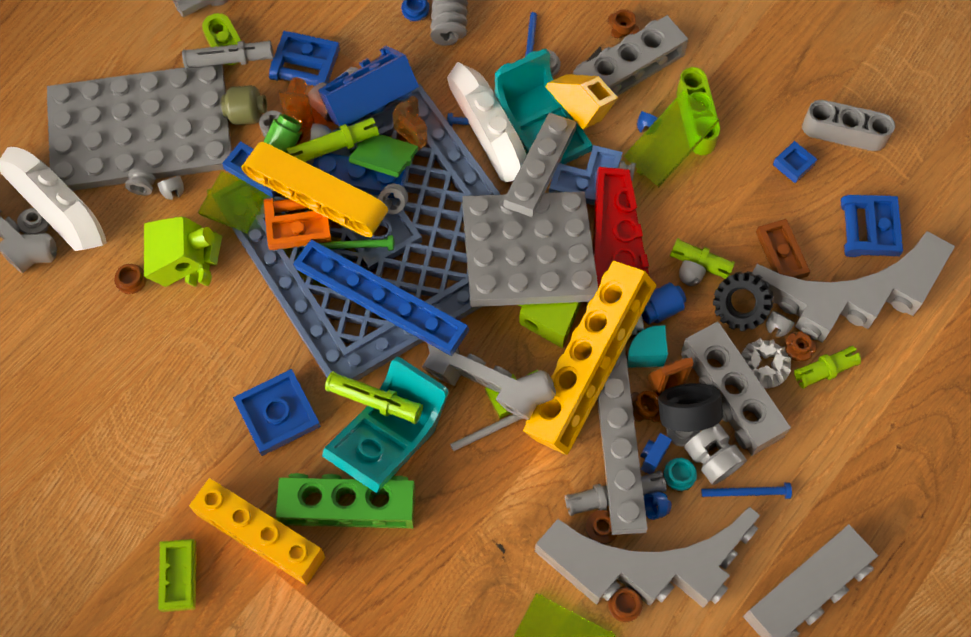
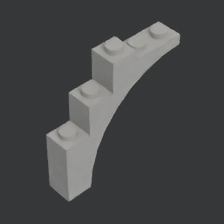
M926 231L917 245L897 263L876 274L848 281H806L779 274L759 264L756 265L752 274L760 275L763 277L762 280L769 283V289L773 291L772 302L778 304L784 312L800 317L795 328L811 336L812 340H818L823 343L840 314L845 316L853 325L862 326L866 329H869L885 302L892 304L893 308L897 311L913 316L923 304L955 246Z
M748 507L730 526L711 538L685 548L662 552L629 551L607 546L579 534L557 519L536 543L535 552L596 605L602 598L607 601L611 599L621 586L617 583V580L639 593L641 599L649 606L656 599L662 603L674 589V586L670 583L672 581L704 608L710 600L716 604L728 590L723 583L730 575L719 566L726 569L738 555L733 550L738 542L741 540L747 544L759 528L754 523L760 515L751 507Z

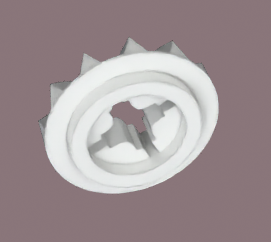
M760 338L753 343H749L741 354L764 388H773L782 384L791 372V358L786 353L785 347L776 344L774 339L767 341ZM760 356L764 359L773 356L772 368L764 366L757 369L762 360Z

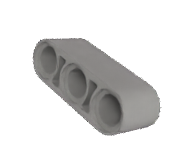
M817 100L810 104L802 123V129L805 134L812 138L869 151H879L886 146L895 129V122L889 115L826 100Z

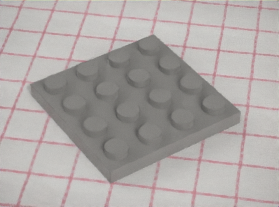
M585 191L544 193L533 217L503 207L504 198L507 194L462 196L471 307L589 302L595 296L598 290V281Z

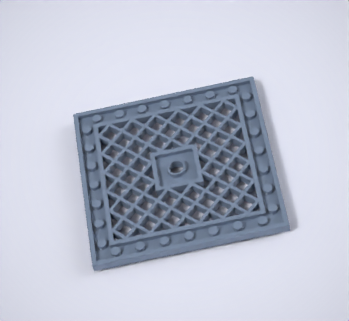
M418 84L419 87L411 91L412 94L408 98L400 101L394 100L386 104V108L377 114L369 113L360 118V122L373 117L375 121L374 127L377 126L378 132L381 135L388 137L392 135V138L397 140L399 134L414 136L412 144L418 146L419 139L421 138L427 148L418 146V152L415 155L429 158L427 167L414 165L413 157L411 165L405 168L406 175L403 187L407 192L420 194L417 204L407 202L403 210L398 214H386L379 226H385L388 232L381 237L374 235L372 237H365L339 223L340 229L330 227L331 236L341 238L340 241L387 239L388 235H393L395 242L394 250L388 251V247L354 248L356 252L345 249L330 250L348 260L357 261L356 264L361 267L364 263L370 272L377 268L376 275L381 278L384 267L398 269L397 281L382 279L406 292L415 293V297L421 299L422 295L430 296L431 298L424 302L457 320H461L483 306H470L468 269L466 274L451 271L453 260L467 263L466 253L456 252L458 241L465 242V233L460 232L464 222L462 203L460 211L456 212L444 209L446 200L462 202V196L501 194L423 87ZM340 127L336 128L332 132L340 130ZM357 143L354 144L353 148L348 149L346 146L330 153L350 157L357 148ZM314 159L306 161V163L313 165ZM435 159L443 170L433 168ZM410 173L424 176L423 184L408 183ZM430 178L445 180L443 189L428 187ZM243 180L213 195L215 203L326 378L334 371L337 374L357 381L423 342V340L387 320L371 318L372 312L366 309L364 316L349 313L352 300L329 287L312 285L314 279L307 276L306 282H304L293 263L298 258L300 250L303 251L306 246L291 248L293 251L290 259L283 249L270 251L267 243L264 199L272 197ZM451 182L459 192L449 191ZM277 193L274 197V201L289 199L279 197L281 196V194ZM425 197L441 198L438 208L423 205ZM386 198L391 200L393 205H396L399 201L398 199ZM301 209L304 212L313 211L311 209ZM290 211L282 212L281 215L290 214ZM404 211L415 213L412 222ZM420 215L436 217L434 226L418 224ZM441 219L457 221L455 231L439 228ZM420 234L431 236L428 246L420 244L422 243V236ZM436 238L452 240L450 250L434 247ZM404 253L402 261L394 260L395 257ZM410 253L426 255L424 264L409 263ZM432 256L447 259L445 270L429 267ZM406 271L421 274L418 285L403 282ZM427 275L442 278L440 289L424 286ZM448 280L458 281L446 289ZM312 294L324 296L321 307ZM331 298L346 300L343 312L328 309ZM328 318L340 320L337 332ZM347 322L362 325L359 337L344 334ZM368 326L378 328L366 335ZM343 342L350 343L351 345L346 347Z

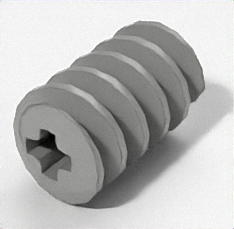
M433 0L431 14L432 30L430 33L432 41L441 46H449L466 36V16L468 13L466 7L468 0Z

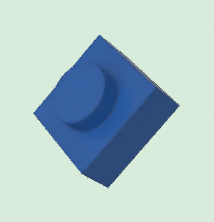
M794 141L775 158L773 166L791 181L797 183L815 166L817 159Z
M660 433L655 442L649 439L640 457L645 459L641 470L648 474L655 472L672 441L671 438Z

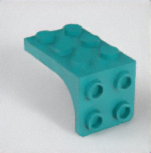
M546 48L540 51H532L525 58L514 63H506L495 73V96L518 134L526 154H528L548 113L574 121L545 87L548 82L553 80L550 69V53ZM578 124L559 164L565 165L592 152L593 144Z
M396 357L391 361L387 376L380 390L387 392L390 389L397 392L399 397L421 403L423 410L419 421L413 424L392 414L385 416L380 414V410L367 406L324 447L322 457L376 493L434 434L449 394L448 389L444 385L400 357Z

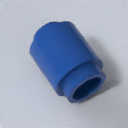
M669 282L655 289L642 312L643 320L647 324L653 322L658 324L683 311L686 296L682 288Z

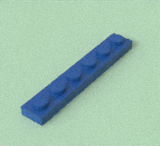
M313 240L309 241L293 263L296 270L450 356H453L469 332L468 325Z

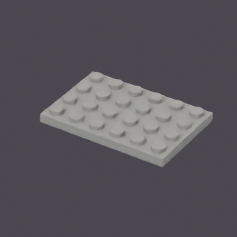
M223 65L201 66L189 69L184 67L47 86L50 169L72 191L125 184L129 180L128 172L131 169L145 170L154 175L155 179L224 170L222 163L232 152L229 119L223 116L221 109L222 95L226 94Z

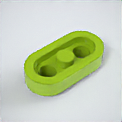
M220 13L211 14L203 21L202 29L210 47L236 45L238 41H241L226 15ZM228 63L224 65H234L237 63Z

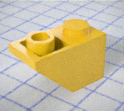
M566 74L548 82L545 86L583 130L602 121L618 99L615 93L599 76Z

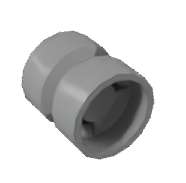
M719 423L699 432L684 447L696 463L701 462L703 464L701 471L712 485L729 477L747 461L736 445L728 444L730 437ZM717 447L719 451L710 457L708 452Z

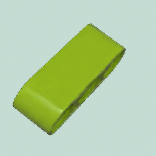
M689 67L682 71L680 75L677 100L691 150L698 155H708L715 149L720 134V125L705 72L697 67Z

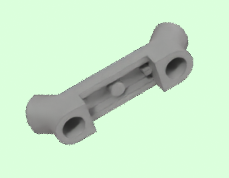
M0 216V237L3 239L0 242V252L20 273L23 274L34 263L53 262L56 258L57 246L55 240L48 233L20 235V227L9 216L4 220Z
M428 344L430 354L422 366L424 370L455 386L461 375L499 393L496 401L506 411L523 419L529 420L537 405L553 400L556 395L551 377L542 370L515 380L511 378L512 374L499 366L491 369L485 366L486 363L473 354H469L467 357L460 355L459 347L453 356H450Z

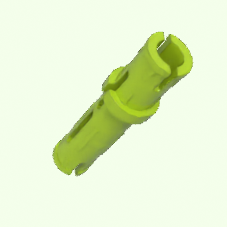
M370 117L348 127L346 124L342 125L340 130L294 147L286 148L288 154L306 162L346 146L348 149L353 148L357 142L379 136L377 126L374 127L375 121L373 117Z
M334 371L329 374L325 383L326 391L380 410V414L385 416L392 414L416 424L422 414L423 405L421 403L399 397L397 392L390 389L386 392L337 374Z

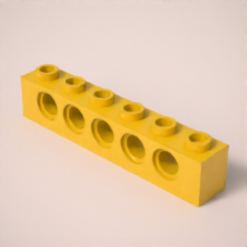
M613 261L608 271L604 273L595 296L589 301L579 326L574 329L571 341L564 354L559 357L556 369L551 376L556 390L554 399L537 405L530 419L526 420L523 431L535 441L565 455L569 454L657 286L645 271ZM561 409L560 413L555 417L557 411Z

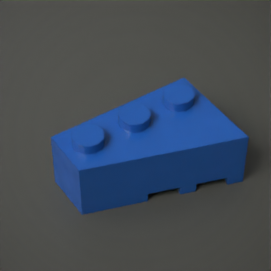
M386 45L380 49L382 55L372 62L369 59L360 62L361 69L351 74L345 72L319 89L318 92L332 122L339 127L345 124L348 127L359 123L360 118L369 113L377 114L386 108V104L394 100L400 101L408 98L412 94L411 91L418 88L419 85L405 54Z

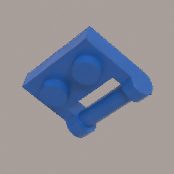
M283 31L269 69V79L276 81L285 79L312 86L323 82L328 84L340 50L339 42ZM286 62L320 71L316 75L284 68L283 66Z
M846 195L841 198V209L845 212L847 243L844 245L845 256H900L902 254L903 244L898 196ZM857 209H865L867 241H859Z

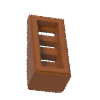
M692 357L678 360L651 371L647 375V379L653 392L659 396L661 392L670 387L686 384L694 364Z

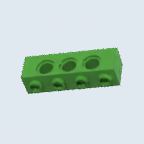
M300 473L289 474L288 478H279L276 519L285 526L414 528V481L408 480L405 476H393L376 493L356 479H342L340 475L336 474L322 475V479L309 478L308 475ZM310 494H321L322 498L318 504L312 506L305 504L306 498ZM353 494L356 498L351 505L341 506L338 504L341 496ZM383 494L389 497L388 503L382 507H376L371 504L373 498L377 495Z

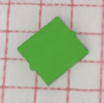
M379 134V136L358 142L357 148L349 157V162L398 178L406 166L411 165L412 158L418 152V146Z

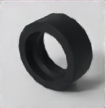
M702 383L681 384L666 389L658 397L661 423L670 430L679 432L705 430L715 426L723 418L721 393L719 389L712 385Z

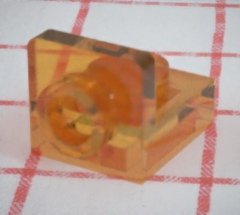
M411 96L406 102L402 101L395 107L392 113L393 126L395 131L409 143L417 145L418 150H420L427 144V126L418 116V99L415 96Z

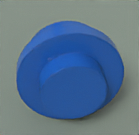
M404 0L401 5V11L406 19L421 21L428 16L430 6L427 0Z

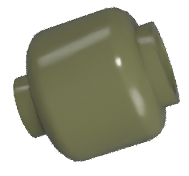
M233 86L227 90L225 95H222L221 109L223 116L227 117L232 124H257L262 113L267 112V100L265 95H261L255 86Z

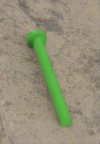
M388 235L387 239L319 243L328 249L388 247V251H393L395 247L393 235Z

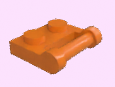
M274 198L264 199L269 250L306 246L310 240L317 243L332 242L329 218L315 211L276 216V213L309 208L291 199L274 201Z

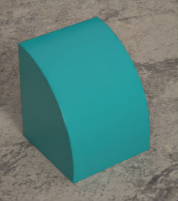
M665 325L648 327L635 336L627 356L628 368L662 367L665 365L668 356Z

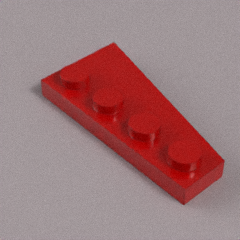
M598 167L593 254L598 288L604 273L608 271L613 261L643 270L649 275V263L647 254L644 251L641 224L638 222L637 204L629 169Z

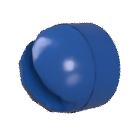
M641 111L637 120V129L641 133L646 126L649 128L647 136L653 135L659 130L663 120Z
M652 492L644 496L645 513L649 519L655 520L669 514L672 503L668 501V496L665 493Z

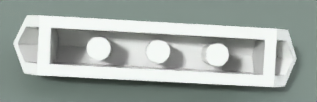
M457 62L447 77L449 88L465 117L468 119L472 130L500 180L504 182L514 181L527 156L523 144L485 78L478 71Z
M7 147L0 158V173L75 251L107 244L102 227L93 212L45 163L24 149Z

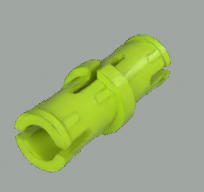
M677 238L670 257L681 261L687 260L703 266L707 272L724 279L730 276L735 264L734 261H729L710 253L709 248L704 247L701 249L681 241L679 238Z
M849 346L847 349L830 356L824 354L819 357L818 361L800 369H795V379L797 382L803 381L798 384L803 389L825 378L827 380L834 379L837 373L861 364L859 352L852 355L857 349L854 346Z

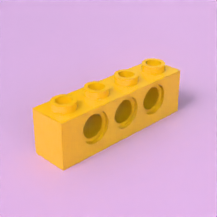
M211 478L206 481L189 505L198 517L306 586L326 558L319 546Z

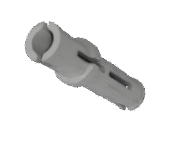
M271 40L255 43L238 41L236 45L182 50V59L185 69L238 62L241 65H246L248 61L273 59Z
M661 471L641 476L643 497L647 493L667 491L665 478L661 479L663 477ZM601 484L593 485V489L565 495L567 509L570 508L568 510L569 515L574 516V514L597 508L600 511L607 510V506H609L607 485L601 486Z

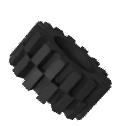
M741 271L728 276L719 284L714 293L713 306H716V316L719 315L721 317L720 321L723 324L727 323L730 325L729 328L733 330L738 328L740 331H746L747 329L752 330L766 320L773 308V291H770L769 283L762 280L763 277L760 275H753V272L747 271L742 273ZM746 289L753 293L756 304L752 311L741 313L733 307L731 298L735 291Z

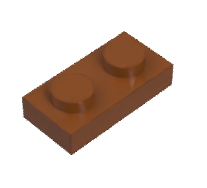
M787 219L759 226L756 234L772 271L797 279L808 277L810 269Z

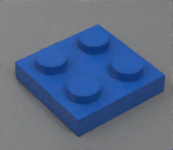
M292 369L233 397L261 456L321 427Z

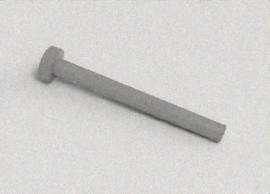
M514 414L451 443V448L453 451H456L523 418Z

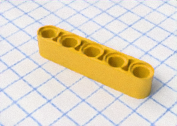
M259 142L241 166L243 172L252 180L365 237L373 236L388 213L387 206L376 197L265 142Z

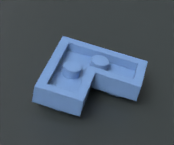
M593 145L586 170L559 164L552 177L549 193L585 191L586 204L595 206L598 167L619 168L622 152Z

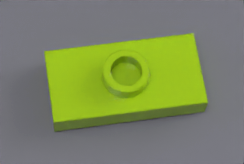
M194 539L160 541L158 610L167 612L196 609V541Z

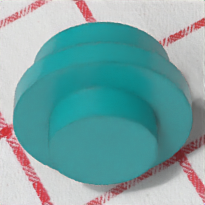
M675 458L666 464L663 476L670 488L677 491H685L694 485L697 479V471L689 460Z

